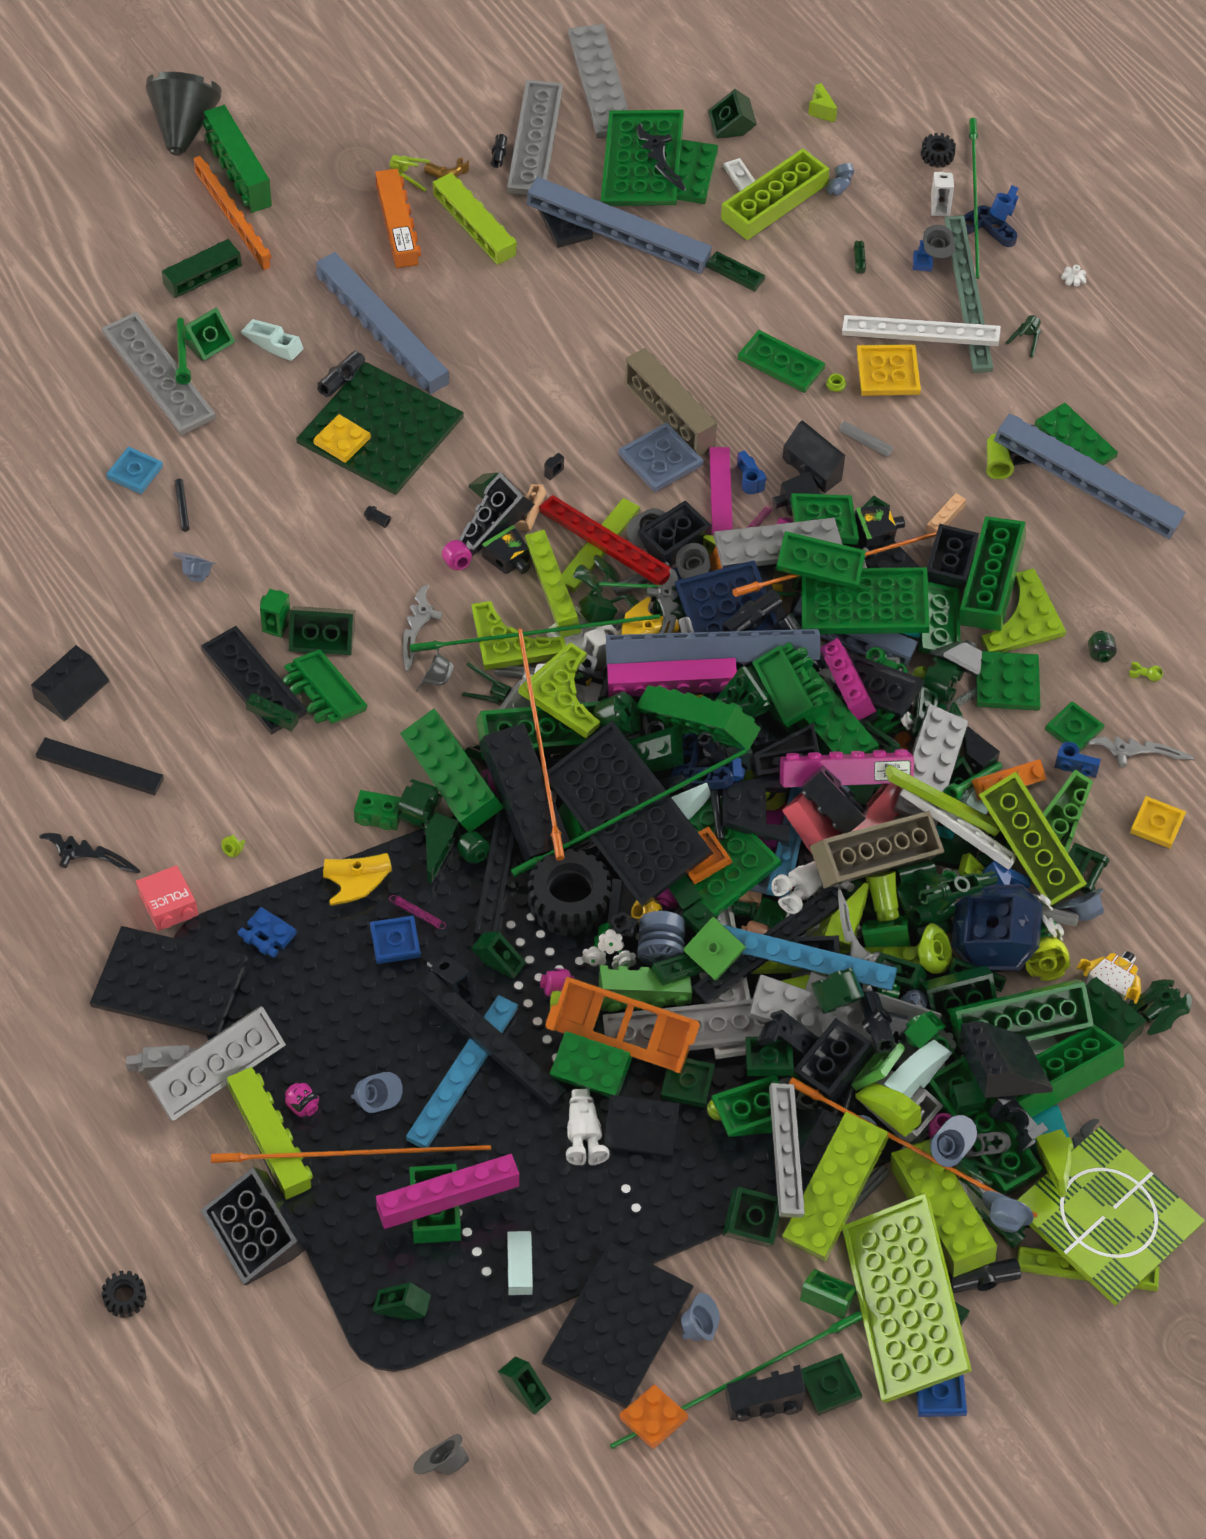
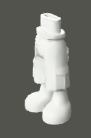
M815 861L798 866L789 872V876L780 874L773 879L772 892L775 896H782L789 892L793 886L795 887L792 893L785 895L778 901L780 907L791 914L798 913L803 906L802 900H808L823 885Z
M574 1089L571 1091L572 1098L569 1101V1121L567 1124L568 1139L573 1142V1146L567 1149L566 1159L574 1165L585 1164L586 1150L583 1147V1140L588 1142V1163L590 1165L603 1163L609 1158V1149L604 1145L598 1144V1140L602 1137L600 1121L597 1118L593 1098L590 1097L588 1089Z

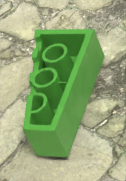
M1076 769L1043 812L1067 852L1069 851L1093 784L1091 779Z
M600 965V988L659 1008L667 1005L684 1006L691 1004L692 987L690 977L663 986L649 967H640L639 970L635 971L628 970L627 966H618V970H610L608 965ZM604 996L601 1009L602 1011L616 1012L626 1009L628 1004Z

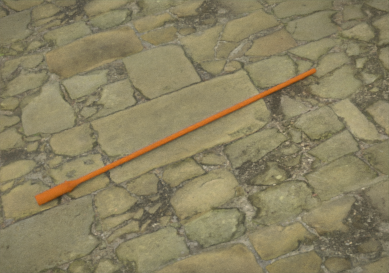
M937 531L865 553V557L934 537ZM790 574L762 583L755 581L752 584L733 589V595L737 597L754 591L758 592L764 586L798 577L799 575Z
M518 629L553 826L551 837L553 839L556 860H563L565 856L561 839L562 833L556 824L522 629Z
M793 1077L790 1080L789 1084H794V1089L811 1097L812 1100L823 1101L843 1113L848 1112L865 1120L825 1098L818 1089L815 1090ZM888 1132L890 1139L940 1165L933 1156ZM940 1165L985 1191H995L953 1167ZM1033 1212V1216L1037 1218L1038 1214Z
M491 1145L250 1155L239 1151V1153L211 1154V1163H241L248 1159L491 1150Z

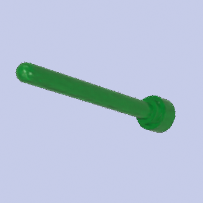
M180 317L176 321L179 368L175 372V380L178 384L186 385L191 382V371L187 368L184 319Z
M996 762L959 785L950 784L944 788L943 793L959 800L963 792L973 786V779L996 773L1003 768V764Z

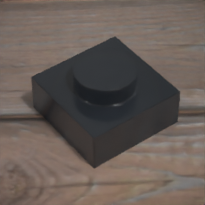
M558 452L546 460L544 476L547 479L552 480L564 470V456Z

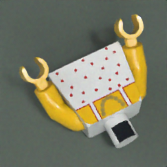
M1125 951L1121 957L1115 953H1110L1107 957L1102 956L1091 961L1087 959L1080 960L1075 969L1083 970L1084 976H1087L1089 973L1086 985L1092 979L1098 977L1124 1001L1129 998L1137 1004L1141 994V981L1137 975L1138 967L1133 965L1136 960L1134 954Z

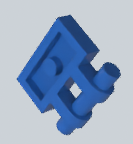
M262 907L247 922L248 927L252 930L248 931L242 927L238 931V935L243 938L245 943L248 945L253 944L259 948V952L264 955L268 954L273 958L278 954V950L274 946L277 945L284 949L297 934L295 928ZM261 935L267 940L263 941L258 936Z

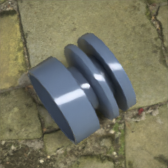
M654 911L640 918L637 957L641 962L653 966L654 963L684 954L685 942L683 940L685 939L686 922L683 917L668 911Z

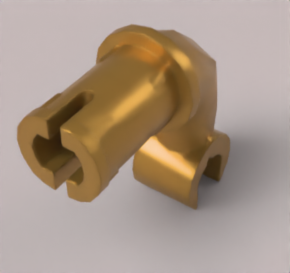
M463 157L459 158L456 161L457 166L451 169H447L445 166H437L431 162L426 163L424 172L437 179L452 172L457 178L460 174L469 172V160L463 163Z

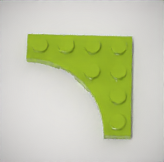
M1034 568L1016 573L1015 581L1019 592L1018 606L1012 617L1003 625L1001 631L995 630L981 636V642L985 651L1008 652L1066 635V630Z
M492 601L471 604L478 638L518 633V630L511 626L507 627L501 621L500 616L493 607ZM523 636L528 663L551 660L566 646L564 636H537L536 639ZM519 637L479 642L484 670L524 664Z
M570 642L531 676L535 705L587 738L599 727L600 721L583 704H580L576 697L574 677L579 666L585 661L587 653ZM525 681L519 687L518 693L530 701L527 681Z

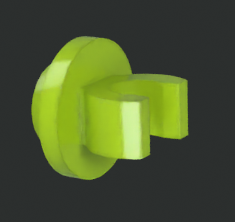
M235 835L227 836L221 842L222 850L227 856L236 857L243 850L245 840L239 842Z

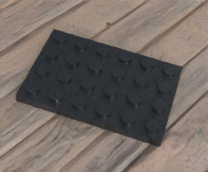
M121 926L91 998L90 1005L93 1008L215 1037L221 1031L248 957L241 953Z
M609 1242L543 1358L542 1365L626 1409L691 1294L694 1285Z

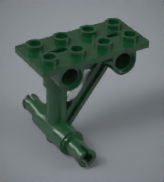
M754 665L748 668L745 666L740 667L716 698L729 705L731 703L739 705L743 709L742 712L752 718L767 713L774 725L780 727L786 737L798 731L794 724L788 728L784 724Z
M930 859L889 870L896 871L897 897L919 941L922 939L923 933L930 923L939 926L946 934L953 932L951 918L956 912L954 902L960 897L980 892L983 887L995 885L998 881L997 876L990 878V876L996 874L994 871L980 875L971 873L956 878L936 874L935 864Z

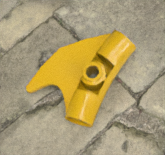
M647 597L636 604L625 614L624 619L653 615L648 611L651 598ZM660 616L659 619L623 623L621 635L658 634L663 625V616ZM677 619L672 633H678L679 631ZM667 623L664 633H667L670 623Z
M384 853L354 859H325L323 878H328L341 887V891L329 900L330 905H338L361 899L372 892L387 874L392 872L388 854Z

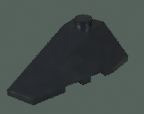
M501 472L486 487L483 492L485 496L480 505L477 504L475 508L476 513L472 521L467 523L459 538L469 548L472 556L482 549L484 542L510 526L515 525L535 505L523 491Z

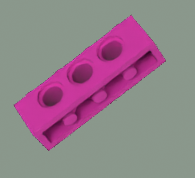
M837 638L820 647V651L848 708L858 721L876 712L840 640Z

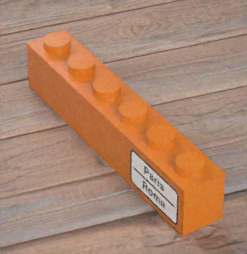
M398 168L375 171L377 192L395 268L418 265L421 249L420 245H416L418 237L417 232L413 231V217H409L411 215L410 204L406 203L408 201L407 191L402 188L404 187L403 176H399Z

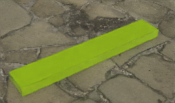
M622 498L601 525L620 536L627 528L629 522L640 512V506ZM587 542L562 573L567 589L575 593L583 583L582 580L573 578L575 569L579 565L583 564L592 571L596 566L594 556L599 555L603 558L606 553Z
M888 765L885 769V773L891 783L993 836H997L1000 832V828L993 818L891 765Z
M1023 1246L1018 1247L1017 1261L1022 1272L1088 1281L1057 1251ZM1160 1267L1153 1270L1135 1289L1157 1292Z

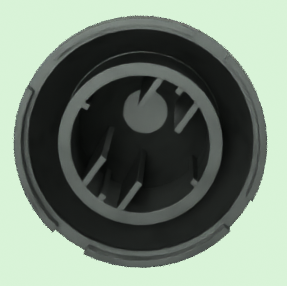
M159 72V77L153 78L154 75L151 74L146 80V91L163 140L170 154L180 156L187 151L203 127L204 111L215 108L219 103L222 89L214 81H211V85L204 83V77L195 74Z

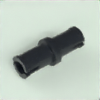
M504 134L496 135L495 145L492 147L491 166L494 168L502 167L503 157L506 155L507 136Z

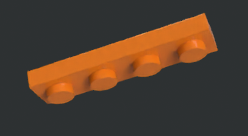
M1041 759L973 779L972 783L977 800H981L980 793L1014 772L1018 773L1025 786L1046 780Z

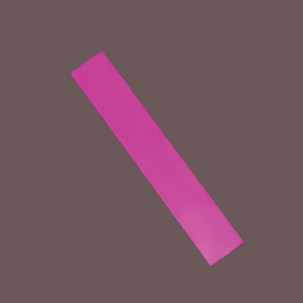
M730 447L709 448L712 536H714L716 531L733 530Z

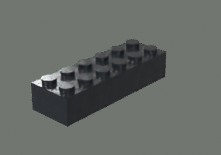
M524 723L483 736L479 746L524 861L526 862L534 858V856H542L554 850L551 837L553 826L543 771ZM552 797L556 824L562 833L561 839L562 845L570 840Z

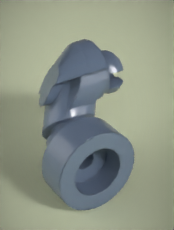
M851 163L838 165L834 169L837 178L831 179L830 184L826 186L828 194L834 193L835 196H839L851 184V176L854 174V168Z

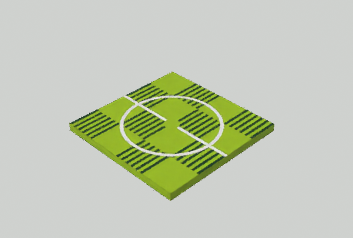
M1100 1126L1071 1152L1072 1163L1065 1197L1061 1198L1047 1173L1017 1201L1024 1203L1030 1210L1038 1214L1037 1218L1034 1217L1029 1226L1116 1306L1189 1238L1205 1220Z

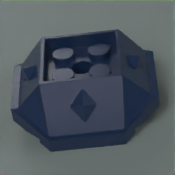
M1023 884L990 885L983 887L980 892L967 895L955 903L956 912L953 920L951 947L966 962L979 967L987 966L992 972H1019L1023 968L1024 963L1038 950L1042 904ZM999 921L998 925L992 928L993 923Z

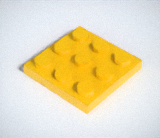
M857 345L856 353L861 396L920 395L921 386L916 345Z

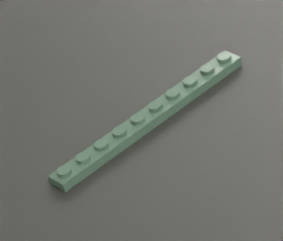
M964 215L945 217V227L949 228L954 236L955 252L951 256L963 323L985 325ZM968 344L973 374L993 372L989 346Z

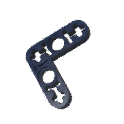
M985 205L979 206L978 229L983 227L1004 247H1013L1017 242V232L1007 222L991 215L990 207ZM974 209L964 215L965 222L971 221L974 223ZM966 224L968 235L974 232V224ZM998 224L1000 228H993L991 225Z
M686 733L683 735V760L691 758V761L687 764L673 767L671 777L683 774L686 779H689L710 768L696 767L701 748L696 734ZM721 766L706 774L708 776L706 780L701 782L695 780L690 784L695 788L707 782L709 789H725L733 784L734 776L728 767Z

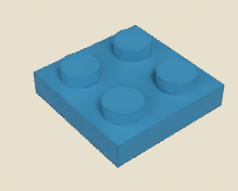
M128 446L107 472L106 476L108 480L142 494L163 468V462Z

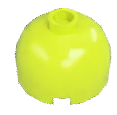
M1050 936L1040 937L1038 950L1026 962V970L1030 976L1041 977L1040 980L1053 981L1065 975V970L1070 967L1067 947L1057 938Z

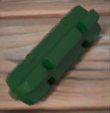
M861 240L854 242L855 271L863 274L866 272L865 244Z

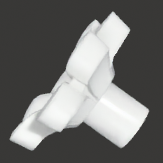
M1074 265L1073 269L1066 267L1065 273L1062 274L1061 278L1066 280L1065 283L1068 286L1073 282L1074 286L1078 287L1080 283H1086V271L1080 270L1079 265Z

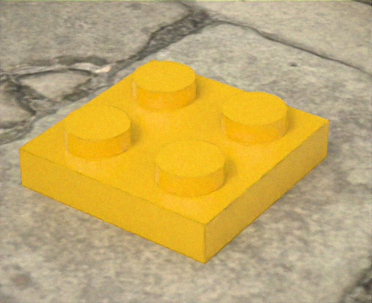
M338 414L314 438V444L346 463L371 438L370 432Z
M1145 796L1130 833L1171 849L1186 811Z

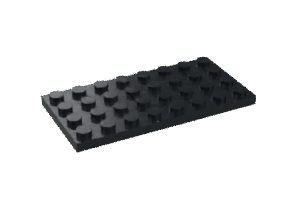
M613 721L609 722L547 770L549 783L586 832L666 791ZM669 794L590 835V838L642 907L646 906L713 854V851Z

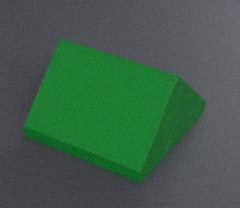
M217 307L184 326L186 345L202 361L236 342Z
M907 915L899 916V918L890 921H878V919L863 921L862 933L865 947L911 946Z
M814 1269L802 1286L800 1301L843 1319L857 1292L856 1286Z

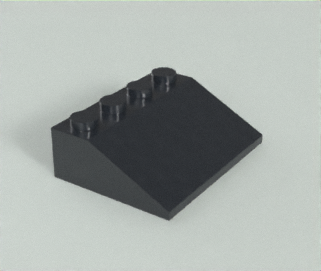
M972 1021L970 1023H961L959 1047L985 1098L1053 1092V1087L1026 1037L986 1022Z
M251 1168L201 1209L202 1214L244 1285H248L291 1262L311 1246L268 1173L258 1168Z

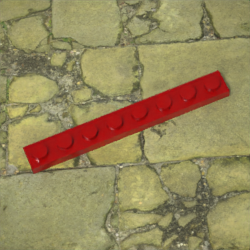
M554 495L550 496L539 506L540 513L654 584L664 585L669 580V566Z

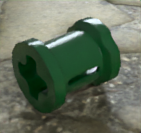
M738 899L733 904L732 913L734 917L749 918L750 921H753L757 902L748 903Z

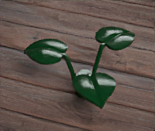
M595 555L594 561L596 565L606 574L602 582H607L609 578L616 583L619 582L620 575L617 570L601 556ZM579 565L575 569L573 578L582 580L592 588L579 601V605L582 608L589 595L603 598L601 594L603 586L598 585L599 582L596 576L585 565ZM626 594L610 600L611 603H615L624 599L631 608L640 602L633 595L628 596Z

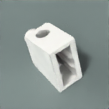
M934 172L931 190V216H950L954 191L952 173ZM943 197L945 201L939 202V198Z
M605 625L585 633L581 649L588 655L597 658L596 670L603 667L606 662V635H621L622 629L617 631L612 625Z

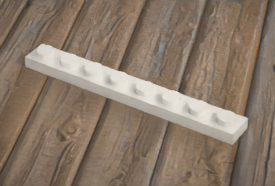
M844 315L842 335L999 346L1001 326Z

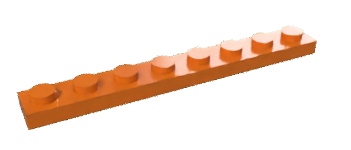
M201 156L193 158L196 174L263 270L270 268V259L272 257L269 249L264 248L260 236L255 235L252 225L246 222L243 212L237 209L234 199H230L225 186L220 185L218 176L211 172L209 163L207 161L204 162Z

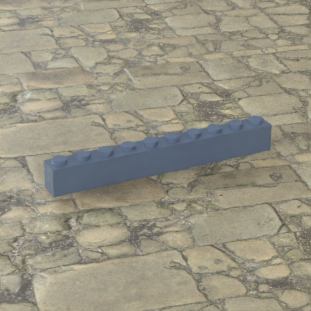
M540 177L535 179L528 191L526 204L528 206L583 228L591 229L593 232L698 274H702L706 267V262L710 259L712 246L657 225Z
M336 252L316 262L317 271L315 273L319 281H323L327 285L328 290L338 297L342 305L347 306L350 313L360 320L362 326L372 333L376 341L379 340L382 343L384 349L394 356L396 362L406 369L410 377L416 379L422 389H425L431 395L449 384V371Z
M1009 413L997 431L994 439L995 442L1169 540L1186 513L1178 506L1170 504L1160 496L1145 490L1144 487L1129 481L1126 477L1113 472L1107 466L1097 463L1089 456L1081 454L1073 447L1065 445L1055 437L1047 435L1017 416Z
M818 629L606 635V664L736 658V662L739 664L747 665L779 645L784 646L791 642L795 650L805 647L808 650L807 657H811L813 662H815V660H820V633Z

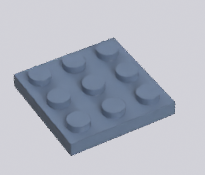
M667 422L619 449V455L654 493L703 466V459Z

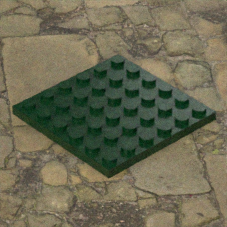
M364 362L354 374V378L344 384L300 433L296 440L297 444L397 495L463 419L464 412ZM338 414L370 432L371 438L346 463L314 444V438Z

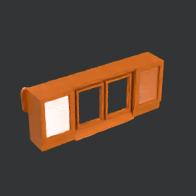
M566 977L558 1004L553 1005L550 1009L546 1027L561 1033L567 1031L630 1052L632 1057L681 1073L690 1045L695 1042L700 1023L698 1020ZM604 996L628 1004L616 1039L593 1031ZM634 1007L658 1014L647 1049L623 1041Z

